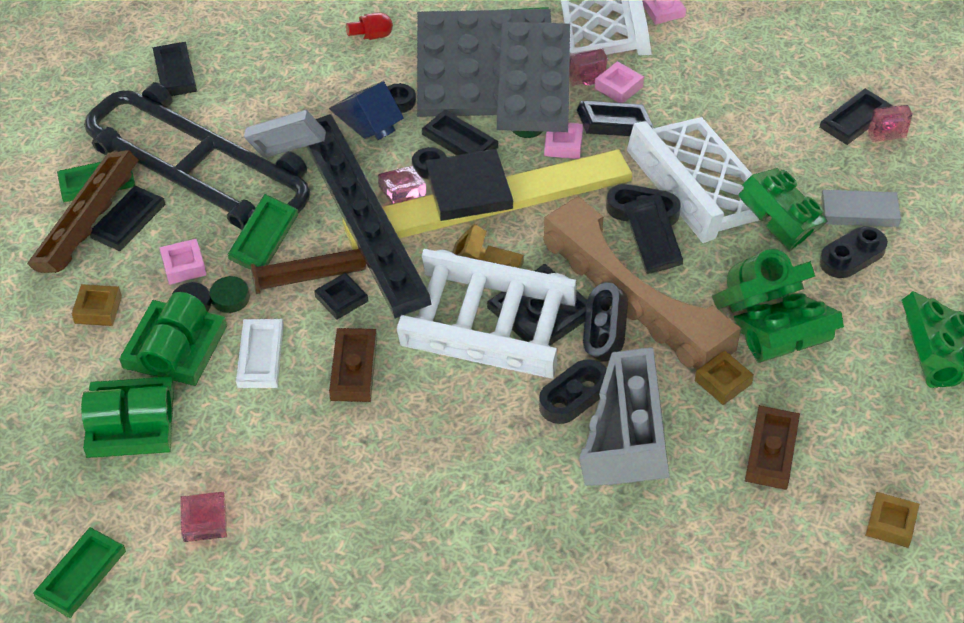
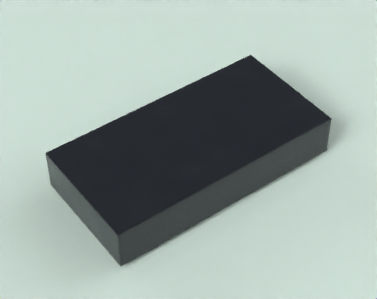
M186 42L152 47L159 82L168 90L170 95L176 96L197 92Z
M865 88L821 120L819 128L848 145L892 111L893 105Z
M580 101L577 107V113L586 134L631 136L633 125L644 121L652 129L654 128L642 104Z
M446 110L422 128L423 136L455 155L498 148V140Z
M135 185L92 228L90 238L117 251H121L166 205L164 198Z
M660 193L625 203L624 210L646 273L649 274L683 265V257Z

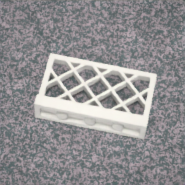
M561 0L564 23H570V59L591 58L637 49L638 55H652L642 0H584L579 6L569 2L570 0ZM594 3L603 6L597 13L588 10ZM612 11L622 14L615 21L606 17ZM580 16L589 20L583 27L572 22ZM598 24L607 28L601 35L592 32ZM616 32L628 36V39L613 41L610 38ZM583 38L592 41L589 46L575 48V44Z
M702 117L653 129L646 121L633 125L627 152L659 190L670 192L678 197L681 203L680 216L702 243L715 239L718 231L759 221L757 216L741 199L737 201L718 195L720 190L739 195L744 188L740 184L724 180L725 174L740 177L745 182L752 173ZM698 129L706 139L701 140L685 134ZM662 139L677 143L676 147L668 146ZM684 145L700 150L701 153L697 155L681 150L680 146ZM705 152L719 154L725 162L704 157ZM680 161L696 165L695 170L686 168ZM702 167L721 173L720 178L699 172V169ZM700 184L716 188L715 193L705 191ZM719 207L735 211L736 213L724 216V212Z

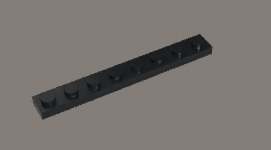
M332 114L317 118V122L326 131L325 140L306 147L394 318L396 319L401 317V315H406L432 305L428 290Z

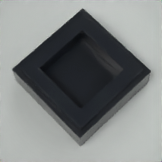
M346 272L314 290L315 298L336 320L369 302L368 295Z

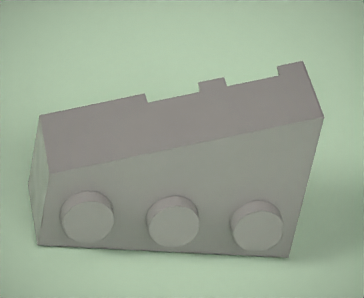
M653 347L612 352L599 393L600 401L595 416H592L589 425L590 434L585 448H582L579 458L585 486L613 485L670 478Z

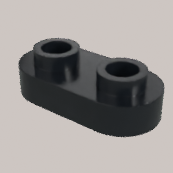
M619 184L608 191L606 209L613 218L628 222L624 210L625 203L660 193L672 226L679 219L681 203L676 195L667 191L630 184Z
M858 227L823 248L820 257V267L829 276L848 278L884 256L888 243L887 238L883 232L874 227Z
M605 282L596 286L589 294L586 304L583 346L588 354L600 361H610L612 352L621 351L625 343L628 297L622 289L613 283Z
M581 360L544 386L539 395V411L547 421L555 424L568 423L600 400L599 393L606 374V366L596 360ZM590 381L593 382L595 385L587 387L584 386L582 383ZM561 403L564 404L565 407H555L553 405Z

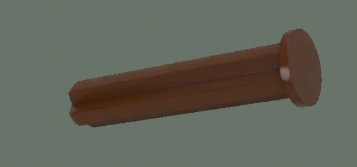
M354 249L255 267V264H250L255 292L260 294L261 289L342 275L345 272L348 274L364 271L366 269V262L360 250Z

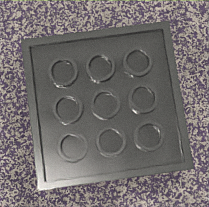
M551 9L417 12V117L438 116L444 110L455 116L497 115L502 22L551 23Z

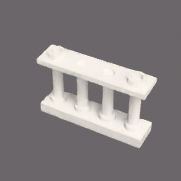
M423 250L422 260L425 275L431 276L427 290L432 305L420 309L419 315L415 317L401 315L397 326L400 346L551 379L554 378L557 369V348L550 347L548 344L560 304L575 306L576 280L569 279L559 273L545 274L457 256L447 250ZM446 280L469 284L457 323L452 326L433 321ZM484 288L507 292L495 332L490 334L471 329ZM522 296L545 300L534 338L529 342L510 337Z

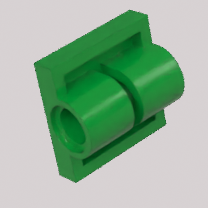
M774 168L751 175L742 184L744 188L738 197L760 221H764L770 216L772 217L766 227L789 252L828 222L822 215L823 209L811 197H805L796 188L797 182L794 177L785 170Z
M767 249L735 264L727 275L728 289L712 295V298L718 310L730 306L731 312L734 313L747 309L750 306L765 301L769 302L803 290L802 282L816 275L811 261L793 267L791 260L784 252L778 249Z
M912 291L901 301L926 384L930 388L957 386L964 381V313L954 311L942 305L934 298L929 299Z
M184 292L173 293L167 303L152 300L119 358L123 369L156 377L172 376L173 381L196 386L227 328L225 316L208 313L204 304L198 298Z
M795 293L783 297V302L777 304L750 306L747 308L746 313L734 316V321L741 328L740 333L745 335L746 344L757 363H761L793 353L795 349L800 351L832 341L835 337V330L844 327L842 312L825 305L824 302L813 300L807 297L806 294Z
M172 376L90 382L89 391L83 392L81 401L82 422L85 430L83 449L86 458L171 452L174 400Z

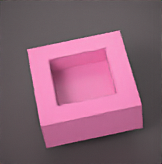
M642 0L644 9L655 25L683 18L686 15V8L680 0Z
M618 61L595 78V89L618 103L627 101L643 88L644 76Z
M569 123L568 132H546L544 156L580 159L583 124Z
M197 239L159 247L169 285L206 276L205 265Z

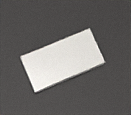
M243 319L236 377L237 388H278L284 326L283 319Z

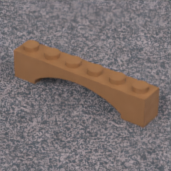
M577 196L544 217L543 240L548 250L554 254L560 253L569 261L571 268L576 274L580 276L586 275L595 283V286L609 282L622 289L628 297L627 317L631 320H639L648 328L650 335L656 342L660 344L666 343L672 348L683 365L689 368L694 367L698 370L724 350L730 355L737 351L741 330L737 324L713 305L706 309L678 301L655 290L636 277L620 262L605 241L602 234L604 216L582 198Z

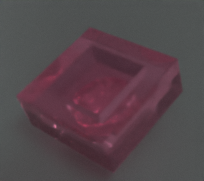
M603 48L570 56L569 81L572 86L578 84L593 85L595 84V78L606 71L608 58Z
M901 105L874 109L868 130L872 142L907 138L913 116L909 106Z
M412 166L378 174L379 188L392 204L426 195V182Z
M224 491L180 496L181 535L183 542L227 537Z

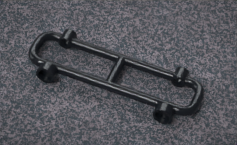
M157 82L150 84L142 92V95L130 90L114 92L97 104L85 118L84 127L87 134L93 138L92 145L95 150L104 155L114 150L117 152L130 150L139 160L137 163L229 212L227 214L229 223L243 230L256 207L248 200L238 201L189 175L214 149L294 190L296 195L287 204L298 209V213L309 201L310 189L307 182L302 179L307 173V166L300 156L294 152L287 151L276 161V164L168 109L167 107L172 104V97L168 90ZM130 104L201 141V143L176 166H173L124 140L115 129L100 127L99 122L119 105Z

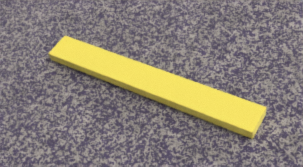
M617 149L507 176L506 179L513 197V209L440 221L433 195L382 208L398 237L403 238L632 181V172L620 150ZM342 217V223L352 250L359 249Z

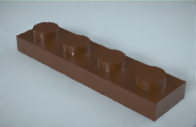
M130 150L107 153L27 264L34 271L56 273L68 266L72 260L71 254L75 248L91 234L93 223L99 215L111 206V198L119 187L126 184L131 178V170L139 160Z

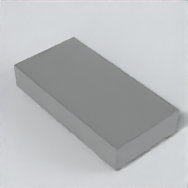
M306 109L247 127L244 138L263 158L322 142L325 140L326 131Z
M822 191L823 216L828 221L826 224L899 227L901 216L897 192Z

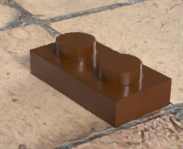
M337 328L329 387L330 401L371 402L377 346L376 329Z
M759 405L745 482L787 490L800 413Z

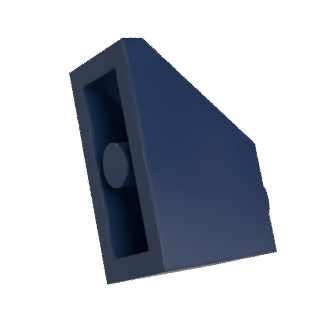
M384 80L360 90L329 107L336 116L364 139L375 135L376 139L380 140L396 131L393 125L404 119Z

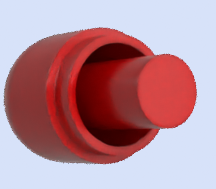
M382 12L364 14V16L359 17L358 22L346 23V33L348 36L365 34L363 39L369 40L387 37L393 29L391 18Z

